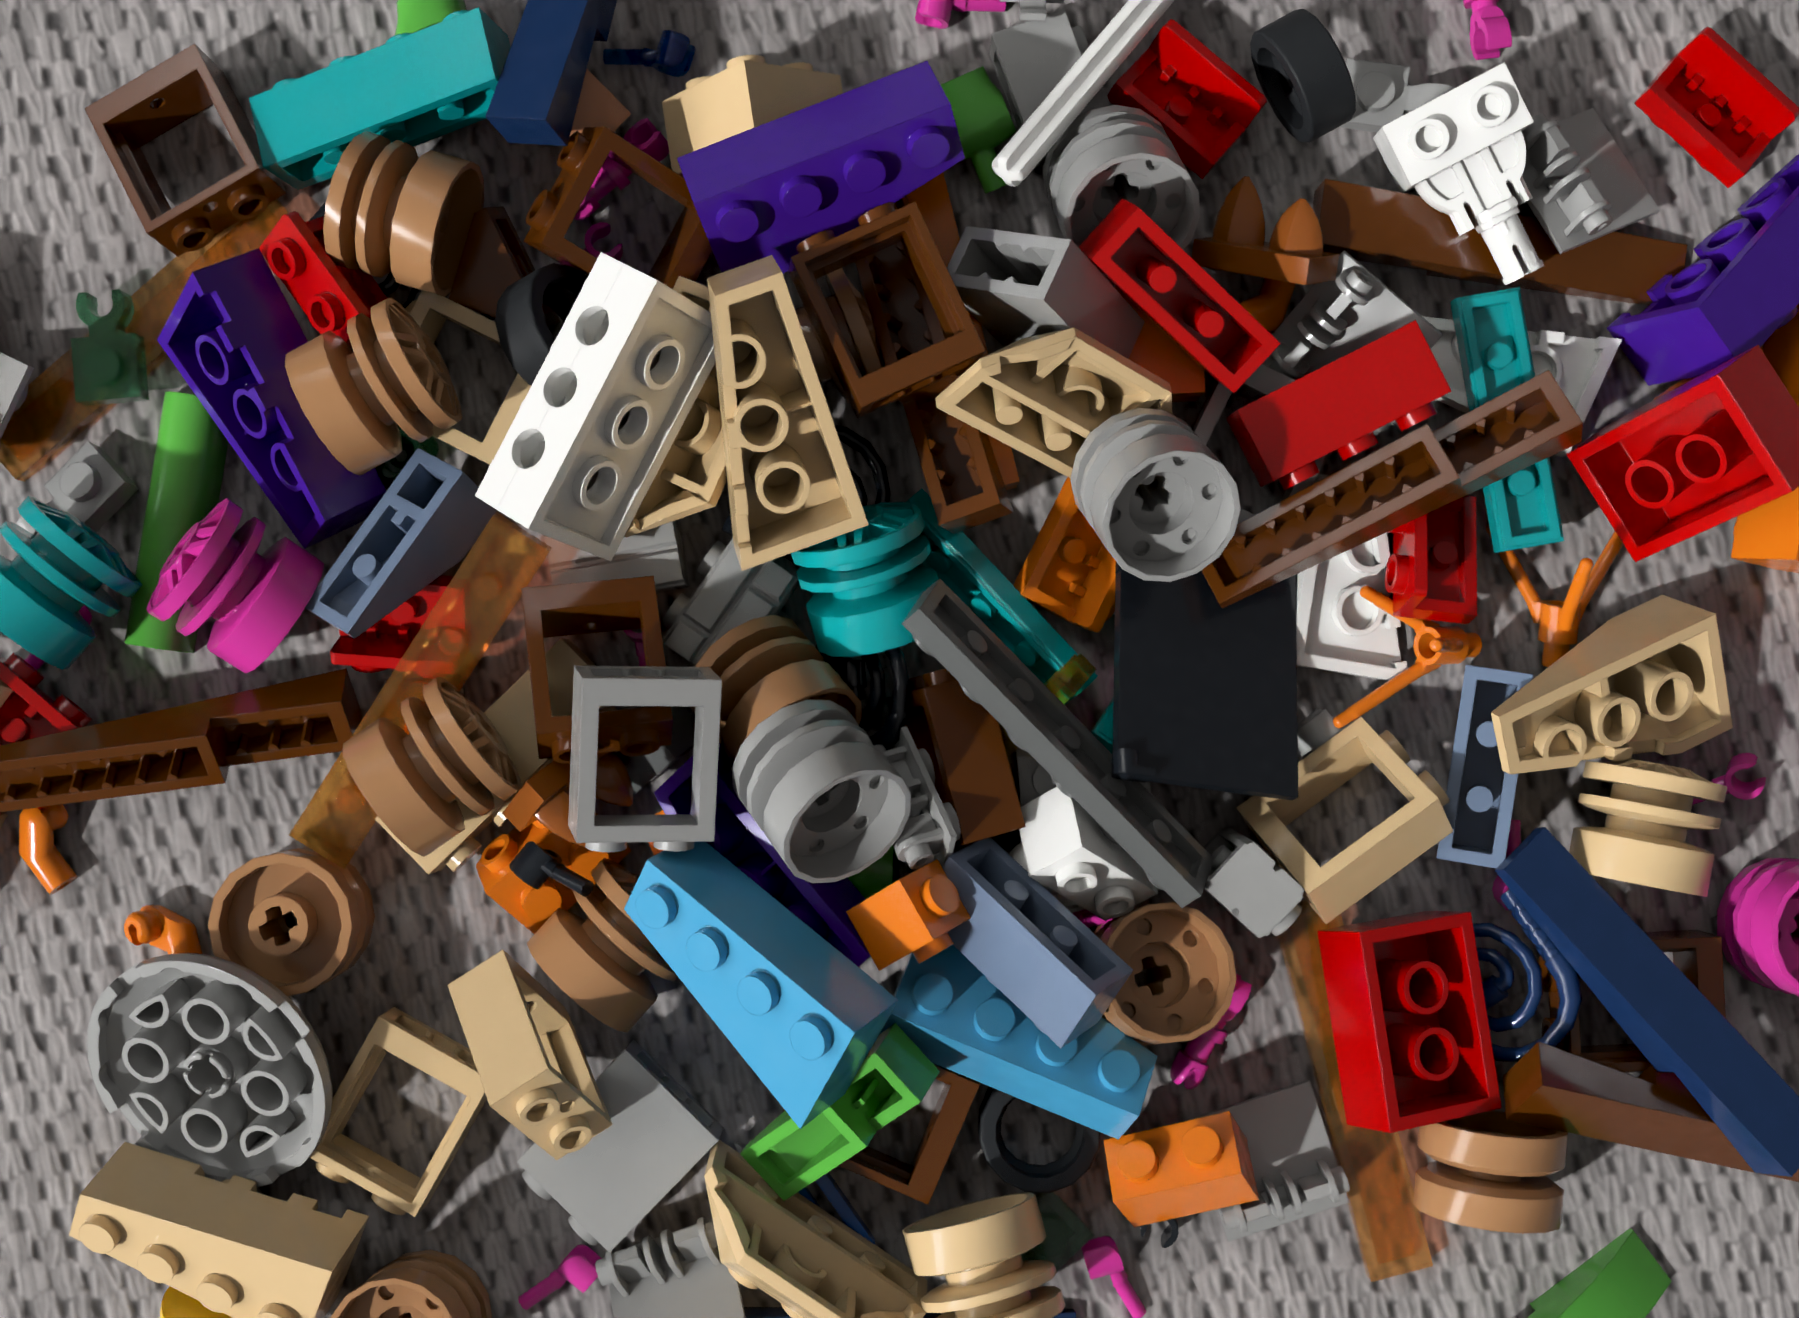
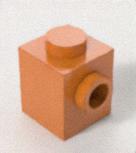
M938 859L904 876L846 911L879 971L910 953H913L918 964L943 951L954 944L948 931L971 918L960 900L957 888L948 879Z

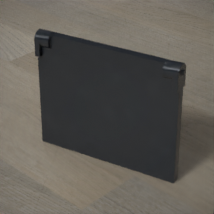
M1116 562L1112 777L1143 783L1150 781L1291 801L1297 799L1296 576L1293 575L1227 607L1221 608L1202 571L1172 582L1145 581L1122 570Z

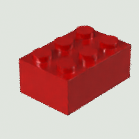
M1756 345L1608 424L1566 455L1631 557L1637 562L1794 491L1799 486V407L1760 346Z
M1423 911L1317 931L1347 1125L1394 1133L1502 1108L1471 912Z

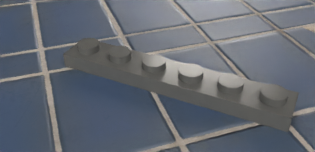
M941 579L924 591L902 622V625L912 634L919 648L926 654L934 656L956 678L964 693L972 701L981 704L1006 729L1011 741L1018 748L1027 751L1052 776L1056 786L1063 794L1074 798L1099 824L1103 834L1111 842L1119 844L1144 869L1147 878L1155 887L1164 890L1181 908L1202 896L1214 858L1140 782L1112 777L1111 752Z

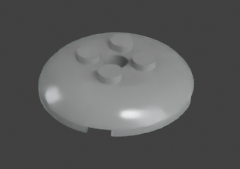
M174 953L150 958L127 969L103 991L96 1002L87 1030V1054L91 1075L109 1113L111 1114L119 1109L128 1122L142 1136L135 1143L137 1146L200 1164L207 1178L223 1181L231 1179L233 1175L256 1181L257 1187L271 1184L280 1175L297 1166L300 1167L320 1144L327 1130L333 1100L332 1078L326 1054L315 1031L300 1009L279 988L262 976L239 964L219 957L197 953Z

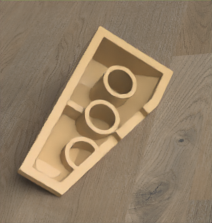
M1660 595L1609 619L1491 712L1502 771L1511 775L1576 767L1582 760L1607 758L1613 762L1631 760L1632 754L1656 752L1663 756L1680 754L1732 729L1733 725L1716 613L1665 595Z

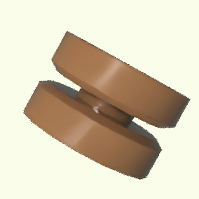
M306 846L253 858L231 872L213 898L208 929L215 957L234 962L255 972L279 988L286 996L307 993L333 980L354 966L370 943L375 913L370 889L356 867L334 852ZM291 912L297 919V926H294L291 922Z
M1495 1110L1419 1127L1418 1147L1436 1161L1429 1162L1419 1167L1416 1171L1413 1205L1420 1212L1436 1219L1483 1230L1522 1234L1547 1233L1558 1230L1562 1224L1564 1190L1546 1177V1175L1554 1174L1565 1168L1568 1132L1506 1120V1112Z

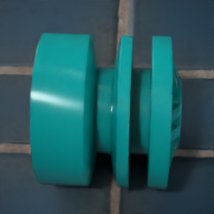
M28 496L17 509L19 514L38 533L33 535L26 529L9 521H5L0 527L1 535L18 553L12 561L0 555V632L46 663L64 670L68 669L96 638L93 629L78 611L85 605L102 615L115 617L121 610L113 598L101 588L103 583L116 592L130 598L143 585L127 568L120 558L119 552L94 530L73 515L51 508L35 497Z
M887 502L862 506L869 524L868 526L791 553L794 564L801 566L796 572L801 589L816 593L807 602L806 609L819 652L829 656L855 657L880 653L914 641L912 634L902 625V622L921 594L939 580L934 568L920 565L931 553V548L926 536L921 535L925 524L921 510L917 505L906 502Z

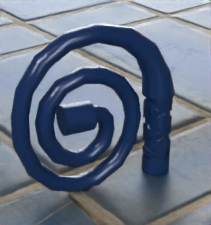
M1509 889L1500 896V899L1507 909L1512 911V916L1518 921V924H1521L1524 933L1535 944V948L1541 957L1546 960L1545 965L1556 981L1560 998L1557 1017L1542 1038L1523 1047H1501L1492 1043L1494 1060L1518 1062L1538 1041L1556 1047L1574 1027L1582 1002L1579 974ZM1473 923L1475 937H1490L1507 945L1520 958L1527 973L1528 993L1523 1005L1513 1015L1500 1018L1487 1015L1489 1029L1494 1032H1503L1521 1028L1535 1015L1542 998V968L1533 951L1515 933L1492 923ZM1477 947L1479 961L1490 962L1497 968L1500 974L1498 978L1491 975L1482 982L1486 1010H1489L1508 997L1507 990L1511 988L1514 982V970L1508 959L1496 949Z

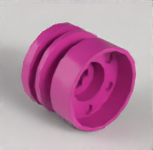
M226 498L218 503L205 518L195 523L175 546L160 571L158 584L151 595L146 609L149 614L163 622L169 619L185 603L175 626L177 631L184 636L195 632L210 617L214 618L216 621L207 643L208 650L246 674L255 670L270 656L298 620L322 577L324 563L287 537L274 543L262 555L258 554L257 550L266 525L263 521L253 517L233 535L240 522L243 509Z
M1766 858L1745 867L1727 885L1717 909V936L1722 937V950L1726 960L1744 979L1765 988L1785 994H1794L1798 997L1799 859Z

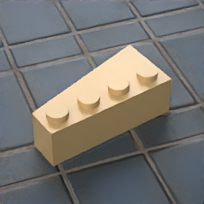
M770 255L708 277L733 544L741 570L744 571L868 526L869 524L783 273L775 259Z
M124 1142L80 1193L69 1236L81 1241L93 1252L107 1254L140 1271L153 1282L164 1283L200 1301L204 1307L213 1312L224 1313L232 1318H324L342 1288L369 1216L348 1209L342 1218L316 1211L318 1209V1200L293 1193L286 1202L257 1193L256 1181L233 1175L231 1179L223 1181L207 1178L200 1164Z

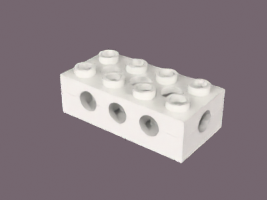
M601 252L557 338L554 340L526 398L523 400L497 454L492 460L475 497L529 530L612 561L715 364L711 312L662 282Z

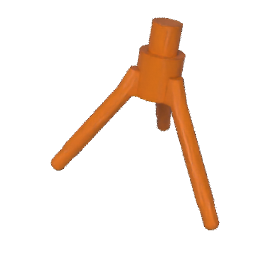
M1487 524L1486 531L1491 538L1490 527ZM1616 531L1613 532L1594 566L1590 558H1583L1580 561L1565 601L1541 600L1514 551L1498 553L1527 603L1533 623L1539 624L1537 639L1544 642L1543 666H1551L1570 651V645L1577 644L1579 624L1587 605L1623 546V542Z
M1368 585L1361 587L1359 593L1363 598L1393 616L1392 598ZM1393 616L1412 627L1416 633L1413 644L1414 653L1417 657L1415 663L1334 717V726L1336 728L1344 727L1421 676L1438 669L1441 665L1459 664L1467 657L1478 656L1482 649L1480 636L1473 632H1465L1457 626H1440V624L1432 620Z

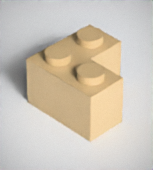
M743 55L730 59L726 63L727 69L713 76H702L689 80L685 84L686 89L662 101L672 171L684 178L677 160L678 157L842 94L841 76L813 71V66L809 63L798 62L780 66L767 64L765 58L760 55Z

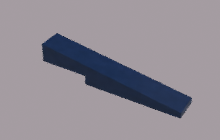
M528 0L485 116L508 143L568 146L593 41L607 42L617 0Z
M1546 827L1535 828L1497 867L1495 872L1657 1072H1674L1752 1170L1760 1174L1792 1177L1799 1169V1096Z

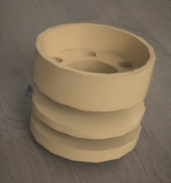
M1635 759L1601 763L1586 761L1583 777L1611 783L1612 790L1610 798L1580 793L1578 800L1580 804L1605 813L1607 817L1605 827L1583 826L1573 828L1569 853L1590 875L1707 897L1715 854L1686 843V836L1688 830L1720 829V818L1691 813L1693 799L1724 803L1727 786L1713 783L1691 772L1689 769Z
M1014 1193L968 1203L920 1219L902 1230L913 1273L917 1276L945 1275V1283L933 1288L920 1299L922 1308L927 1313H943L936 1318H1053L1061 1313L1066 1306L1061 1289L1056 1286H1041L1056 1275L1054 1263L1049 1260H1022L1021 1254L1041 1244L1047 1237L1037 1198L1033 1193Z

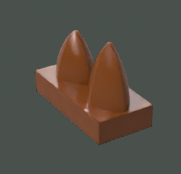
M1244 176L1226 196L1217 214L1212 237L1194 239L1192 259L1201 267L1301 285L1336 280L1340 255L1323 252V234L1320 223L1313 208L1305 198L1298 199L1282 214L1273 229L1270 242H1265V218L1262 203L1249 176Z
M617 751L597 753L596 798L609 804L630 807L633 804L632 781L627 768L616 754ZM552 761L523 784L503 811V814L519 832L538 820L554 834L571 843L585 847V843H576L568 826L570 763Z

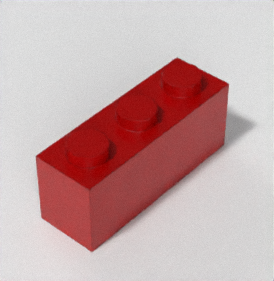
M1123 198L1079 246V249L1110 281L1210 375L1233 393L1243 385L1281 344L1138 206Z
M1414 320L1241 407L1226 419L1260 487L1279 479L1283 489L1286 490L1320 473L1315 460L1337 449L1342 461L1379 443L1373 432L1374 430L1395 420L1400 431H1403L1437 414L1432 401L1452 391L1417 321Z

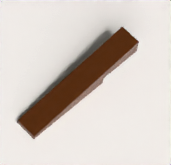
M1324 179L1315 190L1313 210L1319 220L1323 234V252L1341 255L1345 250L1356 261L1427 270V276L1515 288L1520 287L1523 289L1649 306L1653 301L1646 292L1664 275H1672L1674 277L1685 269L1688 245L1615 231L1559 254L1536 217L1517 214L1539 260H1542L1544 266L1505 285L1499 268L1481 233L1478 234L1476 229H1472L1459 236L1450 216L1432 208L1418 195Z
M907 195L895 202L897 209L909 204ZM902 241L855 262L885 366L947 338ZM966 370L960 371L898 400L903 404L938 524L953 534L1014 513L988 435L936 408L935 398Z
M1547 370L1434 431H1431L1428 424L1237 524L1235 535L1219 558L1201 571L1221 608L1227 607L1582 441L1583 422L1551 372Z
M347 668L1 745L0 812L226 783L229 766L341 752L343 743L360 732L362 723L361 710Z
M1538 1041L1503 1075L1506 1120L1754 1172L1674 1072H1657L1650 1065L1638 1077H1634ZM1799 1169L1792 1177L1763 1174L1799 1182Z

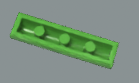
M167 391L164 395L135 576L143 586L131 598L124 641L125 644L185 653H194L198 633L197 629L190 635L184 636L175 627L185 603L169 619L163 622L149 614L146 608L158 584L160 571L175 546L195 523L205 518L219 503L228 440L197 396L193 394Z

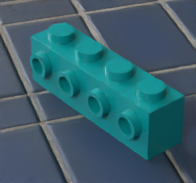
M479 7L473 10L456 11L447 15L440 23L414 33L395 35L389 38L384 45L356 56L339 57L333 60L328 67L303 77L288 78L277 82L272 89L249 98L263 168L295 189L300 190L332 178L343 151L355 136L365 131L381 135L389 139L391 143L399 140L416 146L487 119L485 117L511 48L508 35Z

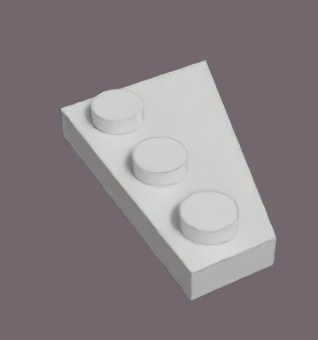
M1422 316L1443 334L1431 348V351L1452 392L1436 400L1464 413H1468L1469 408L1454 322L1452 319ZM1540 330L1538 332L1527 331L1535 377L1549 370L1584 423L1622 339L1600 336L1596 339L1565 335V332ZM1569 447L1555 455L1559 457L1566 456V454L1571 451L1572 447Z
M1318 474L1314 483L1328 477L1329 475ZM1387 532L1295 575L1297 666L1389 681L1408 668L1407 661H1401L1396 629L1401 627L1400 620L1378 608L1359 593L1362 586L1368 585L1392 598L1391 593H1388L1385 588V571L1390 557Z

